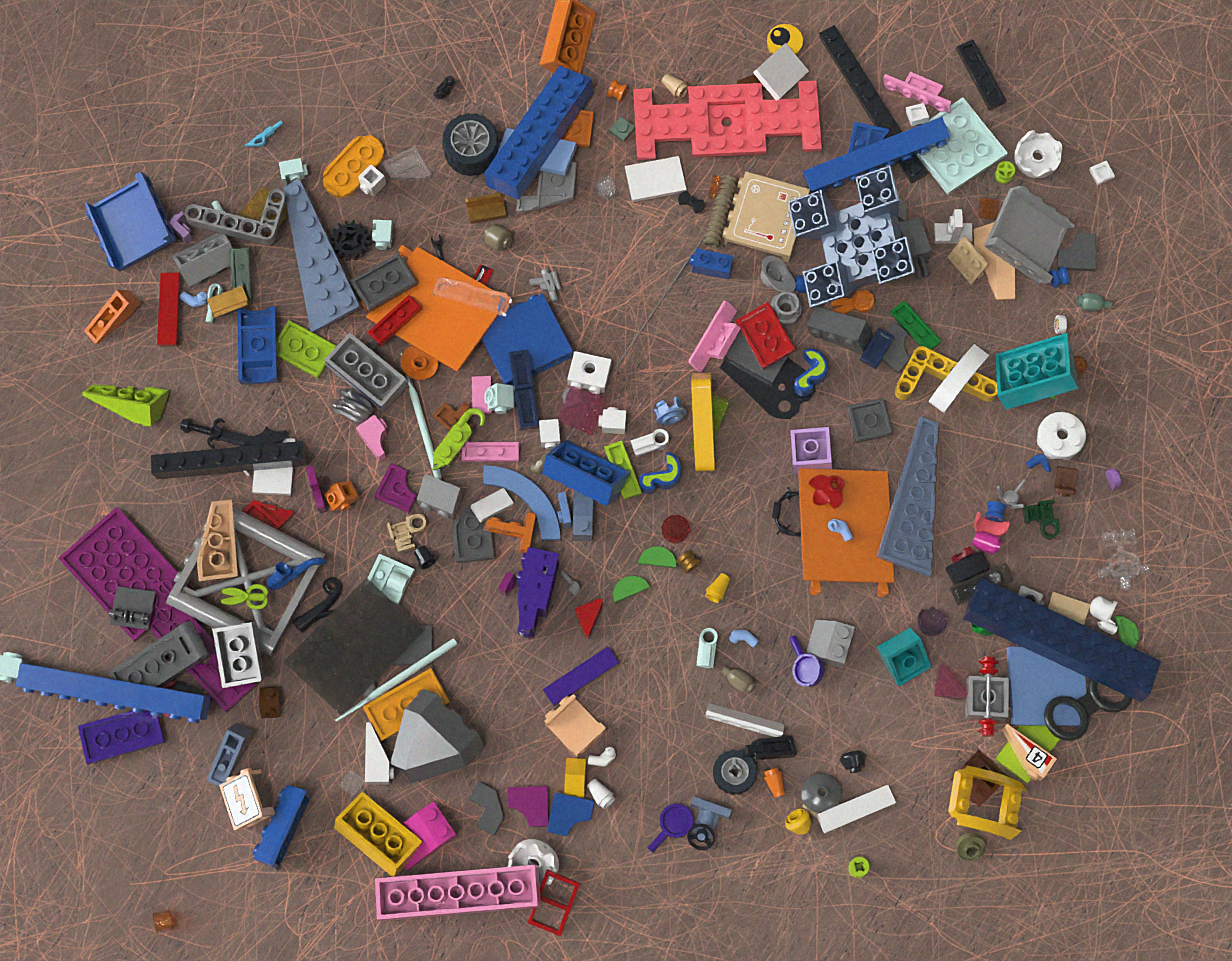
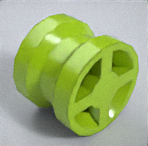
M1008 161L999 163L995 171V179L1002 184L1009 183L1015 173L1014 165Z
M855 857L849 863L848 871L852 877L862 878L869 871V863L863 857Z

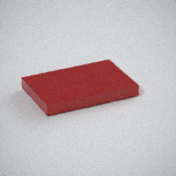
M769 302L736 320L763 370L796 351Z

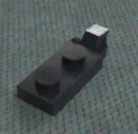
M792 736L759 738L756 741H752L751 745H745L741 750L743 757L754 756L756 760L793 758L797 755Z

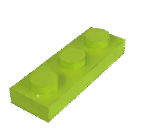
M619 441L605 446L604 450L608 461L630 471V475L620 491L623 500L641 495L640 486L623 442Z

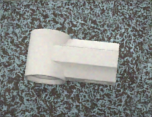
M657 429L651 434L631 440L635 456L638 457L655 450L666 449L669 445L668 433L663 429ZM659 436H663L665 438V441L663 443H657L655 439Z

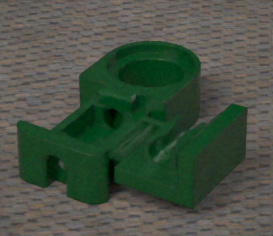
M1045 500L1039 501L1037 505L1033 506L1024 505V508H1022L1024 523L1030 524V521L1036 520L1037 523L1040 521L1041 535L1047 540L1056 538L1060 527L1058 519H1054L1052 509L1055 501ZM1048 525L1053 526L1055 534L1048 535L1045 532V527Z

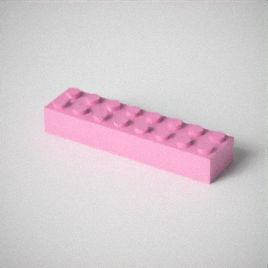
M536 865L375 879L377 920L380 921L541 908L539 871Z

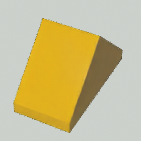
M566 758L564 795L584 799L586 759Z

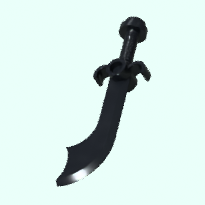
M191 418L183 419L180 426L184 433H189L192 430L209 435L207 443L212 449H215V446L210 444L212 440L224 441L239 446L282 443L288 434L286 430L280 432L273 431L266 426L262 433L256 436H246L218 427V423H224V420L221 418L216 419L213 423L214 426L211 428L194 424Z

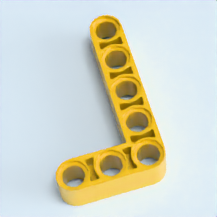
M926 347L916 348L895 389L896 397L900 400L909 399L923 372L944 381L957 365V362ZM916 355H923L925 360H919ZM940 363L942 368H935L933 364ZM908 371H915L917 376L909 375ZM977 372L970 379L974 380L977 385L972 386L967 382L962 389L986 402L993 401L997 396V383ZM905 386L909 389V391L902 392L900 390V387ZM985 388L992 389L994 393L988 394Z
M711 372L692 373L691 390L695 471H715L711 395L712 376Z

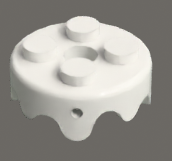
M1034 130L1029 131L1017 144L1014 153L1015 163L1023 174L1032 178H1045L1054 173L1061 162L1062 144L1060 141H1056L1049 133L1038 134ZM1040 153L1042 155V159H1034L1033 154Z
M1055 412L1048 415L1038 427L1037 444L1048 459L1069 460L1079 454L1086 441V431L1083 423L1076 416L1067 412ZM1064 431L1067 434V438L1060 439L1057 436V432Z
M523 840L514 847L508 856V867L535 865L530 859L537 860L539 865H536L539 871V886H541L547 869L555 873L559 870V860L555 851L548 844L540 840ZM548 876L546 884L550 885L554 878Z

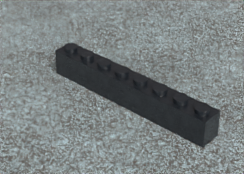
M303 441L151 455V474L156 479L308 466V448Z

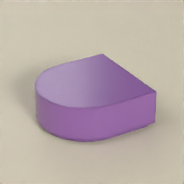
M1115 468L1107 470L1105 475L1111 489H1118L1121 485L1118 471Z

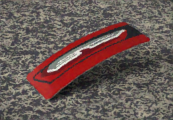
M480 264L473 279L486 286L493 269Z

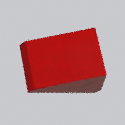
M599 598L574 609L582 632L587 639H589L602 609L603 599Z

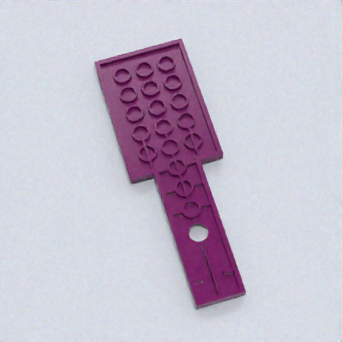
M118 507L113 509L58 557L108 614L110 609H113L117 586L156 592L149 629L158 639L182 623L191 621L210 653V659L206 664H197L189 669L188 672L226 713L256 687L254 683H247L222 688L214 640L192 616L166 604L167 598L176 583L174 579L178 572ZM187 584L186 587L194 590L189 584ZM120 626L134 642L148 631Z

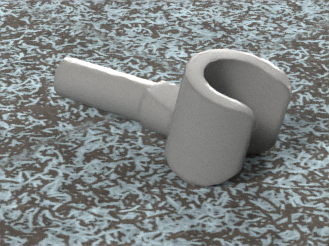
M564 570L561 571L560 574L570 584L567 590L576 596L581 589L579 584L573 581Z

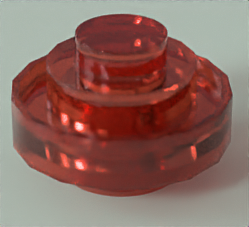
M671 515L663 521L661 531L667 542L679 544L687 539L690 528L688 521L684 517Z

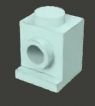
M301 158L279 162L284 186L288 185L287 182H294L297 179L302 180L305 179V175H308L307 166L302 164Z
M373 220L372 241L376 242V249L386 250L387 248H392V220Z

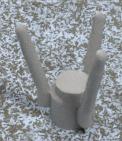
M1023 479L1014 491L1008 490L1005 494H1003L1001 487L997 486L998 498L1008 508H1012V510L1024 508L1023 504H1017L1019 500L1018 493L1026 483V479Z

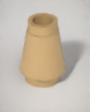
M669 74L662 78L661 82L676 98H683L687 94L688 86L685 81Z

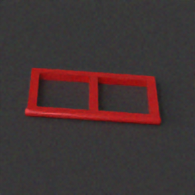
M547 869L540 886V900L565 910V914L559 930L533 920L537 908H532L527 923L561 936L580 882ZM548 876L575 886L568 905L542 895Z

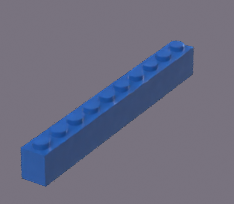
M20 663L16 687H22L23 692L34 693L35 690L41 691L40 695L52 696L55 693L59 694L58 698L68 700L72 696L77 697L78 702L89 703V700H94L95 705L107 706V703L114 704L113 708L123 710L127 706L132 707L133 712L144 713V710L151 711L150 715L162 716L165 713L169 714V718L181 720L182 716L187 717L188 722L199 723L200 720H207L211 696L26 663Z

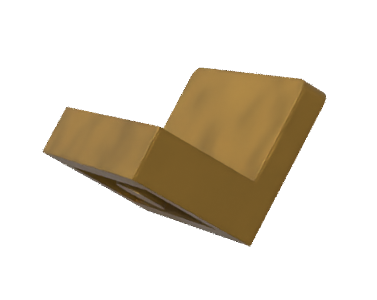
M501 192L466 199L470 224L507 218L503 193Z
M243 285L207 299L213 318L249 304Z

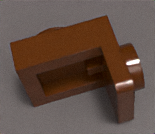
M1057 466L1054 490L1058 492V495L1069 497L1070 494L1075 495L1076 490L1074 488L1077 469Z
M280 687L260 688L259 709L261 718L281 717Z

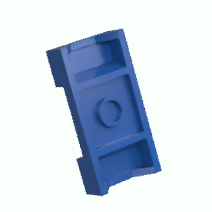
M275 306L261 311H248L238 308V380L240 384L279 383L276 334L277 310Z

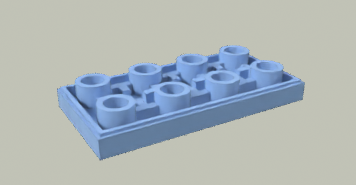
M506 129L500 146L498 148L497 154L504 146L508 138L511 136L514 129ZM560 139L540 171L565 176L577 148L576 142Z

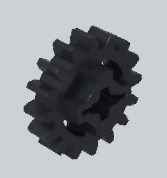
M346 220L343 226L339 223V229L333 228L335 235H330L335 252L338 253L340 259L345 256L346 261L350 257H353L355 261L357 255L362 258V252H368L366 246H371L369 241L371 237L367 233V227L362 228L361 222L356 225L355 220L351 224H348Z

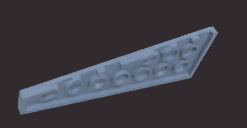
M297 179L283 187L309 326L311 332L316 333L362 308L302 180Z
M920 417L917 421L876 557L929 577L932 574L931 559L933 558L932 541L934 534L932 533L935 513L934 485L936 482L935 465L937 464L938 423Z

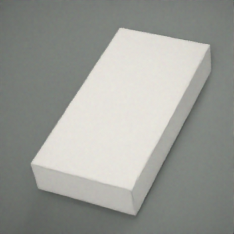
M502 488L472 504L471 509L481 523L512 507L514 502L505 489Z

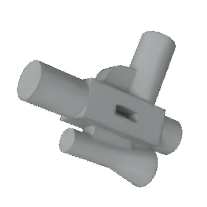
M543 269L541 271L543 277L529 279L530 286L540 285L542 290L548 291L552 303L559 301L555 287L557 291H560L562 288L558 280L557 271L549 273L548 269Z

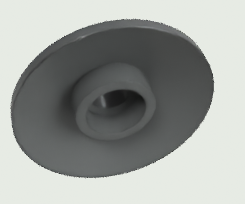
M815 774L804 782L801 797L809 810L821 813L838 805L841 798V789L833 777L827 774ZM819 789L825 790L824 796L818 794Z

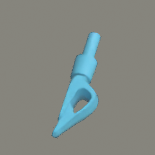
M280 120L272 127L269 126L264 132L249 141L245 147L264 146L266 138L274 134V131L283 125L282 121Z

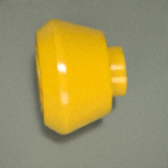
M796 809L787 816L785 827L798 835L806 834L810 830L811 819L807 810Z

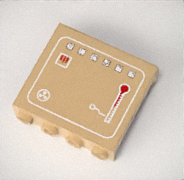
M745 171L744 178L740 177L738 182L739 194L735 193L732 203L735 205L734 211L730 210L728 215L729 227H725L723 231L724 245L727 246L728 242L782 256V261L789 263L796 237L794 235L788 202L808 195L810 189Z

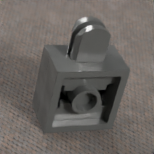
M920 217L899 222L902 238L908 237L916 272L914 273L915 279H921V275L923 278L928 277L926 264L932 250Z

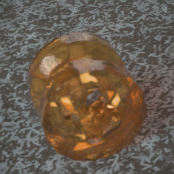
M1074 356L1077 376L1079 378L1087 369V361L1082 356Z
M165 910L161 914L158 912L153 913V922L157 933L162 932L163 929H174L170 910Z

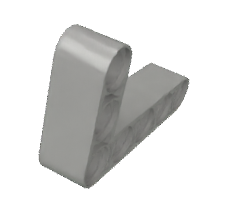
M274 189L270 191L261 221L195 204L186 207L185 216L191 226L263 245H271L276 239L286 200L281 190ZM276 197H279V198L282 199V200H281L280 202H278V203H275V202L272 201V200H273L274 198H276ZM194 212L199 214L196 218L189 217ZM271 214L277 216L274 220L267 219ZM211 217L217 218L214 223L208 222V219ZM228 222L235 223L231 228L226 227ZM246 227H252L253 231L247 233L244 231V229ZM266 231L272 233L269 237H263L262 234Z

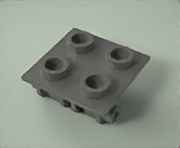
M117 586L113 609L109 611V617H111L110 625L148 630L156 592Z

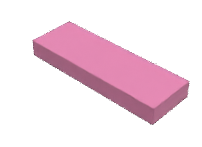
M467 442L462 448V462H519V442Z

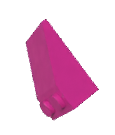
M434 801L402 824L423 841L405 866V869L407 871L457 838Z

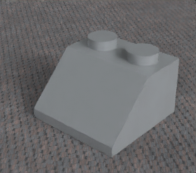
M425 474L417 501L423 510L429 512L433 510L438 512L437 514L443 518L448 519V517L454 519L463 497L461 488Z
M815 620L806 654H814L823 663L843 668L855 627L837 621Z

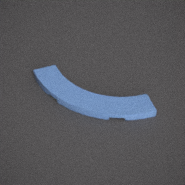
M484 465V486L504 488L518 495L536 514L541 541H560L557 516L550 501L539 487L517 472L502 467Z

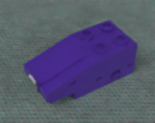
M528 547L527 553L523 552L521 560L523 571H519L517 576V586L519 587V626L517 632L521 637L530 639L531 636L534 637L538 618H547L560 562L558 553Z

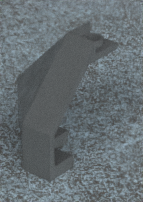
M425 689L404 710L390 763L398 767L403 775H407L410 784L464 768L484 747L478 732L473 728L469 730L462 723L464 719L453 708L448 710L441 703L443 699L438 694Z

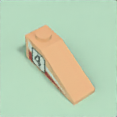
M1007 724L1002 731L1022 767L1027 771V775L1030 778L1041 781L1057 758Z

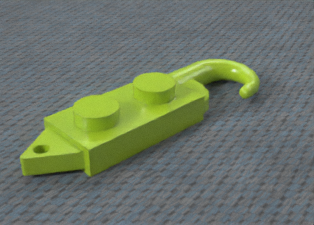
M478 408L468 409L452 427L432 454L434 456L433 471L446 465L449 467L470 439L472 430L467 421L472 415H479L481 418L480 426H483L485 415L482 410Z

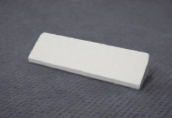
M711 703L708 705L705 715L706 718L772 737H782L784 731V724Z

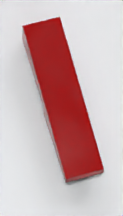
M160 273L157 345L159 347H179L180 273Z

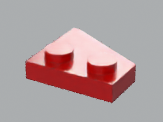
M253 500L242 511L277 530L294 515L292 510L277 508V506L270 504L266 505L256 500Z

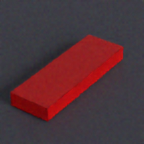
M408 295L367 333L381 347L422 310V307Z

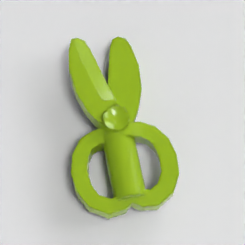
M260 584L251 585L246 593L237 588L222 589L223 594L233 596L221 600L222 604L238 605L246 601L249 608L261 610L268 604L266 598L268 591L266 587ZM253 589H261V590H263L264 593H250V592H251V590H253ZM250 601H263V604L255 606Z

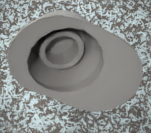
M775 256L764 258L760 274L762 282L767 287L780 292H793L796 288V282L785 263Z

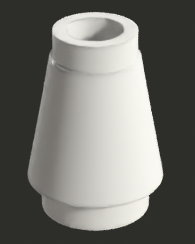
M597 779L592 780L587 785L597 805L603 809L609 807L615 801L614 793Z

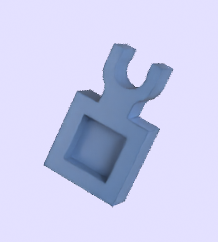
M558 493L561 510L557 512L559 523L563 522L564 528L572 527L566 493Z

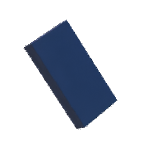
M878 328L861 356L860 361L877 369L895 336Z

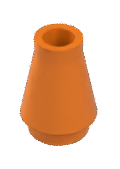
M778 767L764 771L765 777L763 778L773 793L774 798L784 795L782 771H779Z

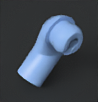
M184 291L179 299L191 307H198L207 303L208 295L205 292H200L197 296H191Z
M837 519L829 521L828 528L833 532L840 533L845 542L854 538L846 522Z

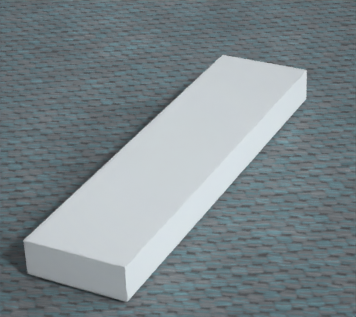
M886 785L821 812L816 816L823 832L827 833L895 804L896 801L889 786Z

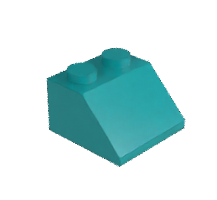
M911 628L877 646L882 662L898 687L932 668L921 638Z

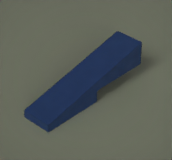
M528 350L509 352L519 431L538 428L539 420Z

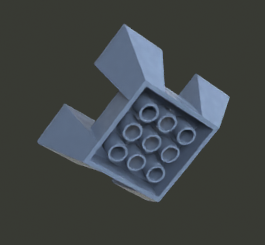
M891 165L856 177L861 201L857 205L837 211L822 190L788 202L795 237L822 240L827 264L803 272L810 308L846 297L857 287L879 281V284L882 285L916 273L908 237L902 238L898 221L899 197Z

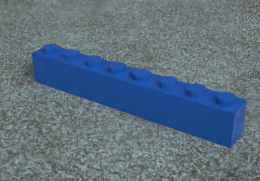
M940 117L804 170L803 177L808 189H810V194L819 190L825 193L826 189L831 187L837 189L849 180L850 182H855L858 176L889 165L893 167L896 165L895 162L901 160L906 162L918 153L924 155L936 146L937 148H942L948 144L950 135L943 118Z

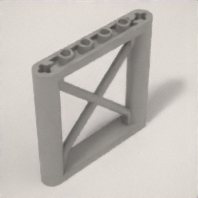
M233 507L236 559L241 576L195 591L186 587L197 568V559L203 539L202 535L201 538L198 537L196 539L192 555H187L183 563L185 565L183 571L177 573L174 579L176 583L167 598L166 604L215 629L247 623L198 598L244 584L247 591L248 587L252 585L251 581L270 576L275 572V566L249 574L236 530L293 559V561L286 562L291 569L311 558L318 557L324 559L326 554ZM313 565L305 570L307 572L275 631L265 627L260 610L252 609L257 625L256 630L260 652L270 657L273 655L321 565ZM250 601L252 605L258 606V601Z

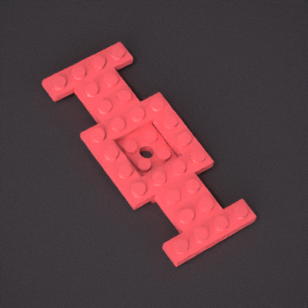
M798 81L799 98L779 99L777 101L775 99L763 100L762 83L688 86L689 103L653 105L652 88L633 89L637 160L656 159L655 142L691 140L692 157L766 154L765 137L802 135L803 152H819L822 150L816 81ZM730 120L732 124L729 127H725L722 125V121Z

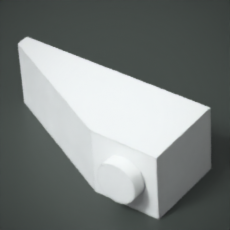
M366 722L365 783L367 785H390L391 779H394V767H391L371 723Z

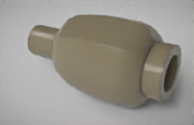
M725 666L721 671L728 676L729 683L741 692L747 691L751 693L756 685L752 677L742 670H731Z

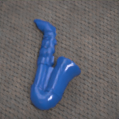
M318 557L311 558L295 566L293 570H291L288 564L279 562L275 566V572L267 580V587L270 590H278L291 580L297 578L310 566L324 564L327 560Z

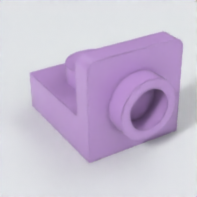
M181 211L179 214H175L169 223L173 232L188 244L192 240L191 230L184 224L187 219L185 213Z

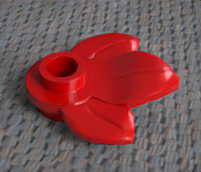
M817 475L809 481V485L816 490L813 494V503L815 505L822 506L829 503L833 509L841 505L843 501L841 492L844 489V482L840 477L830 476L828 478L824 475ZM831 483H835L837 488H833Z

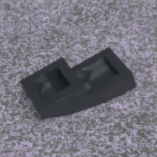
M980 551L947 566L945 569L953 585L970 579L972 576L988 571L991 567L983 552Z

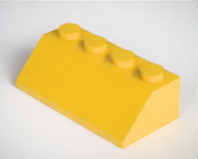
M361 792L335 819L334 829L392 877H396L405 868L423 842L364 792Z

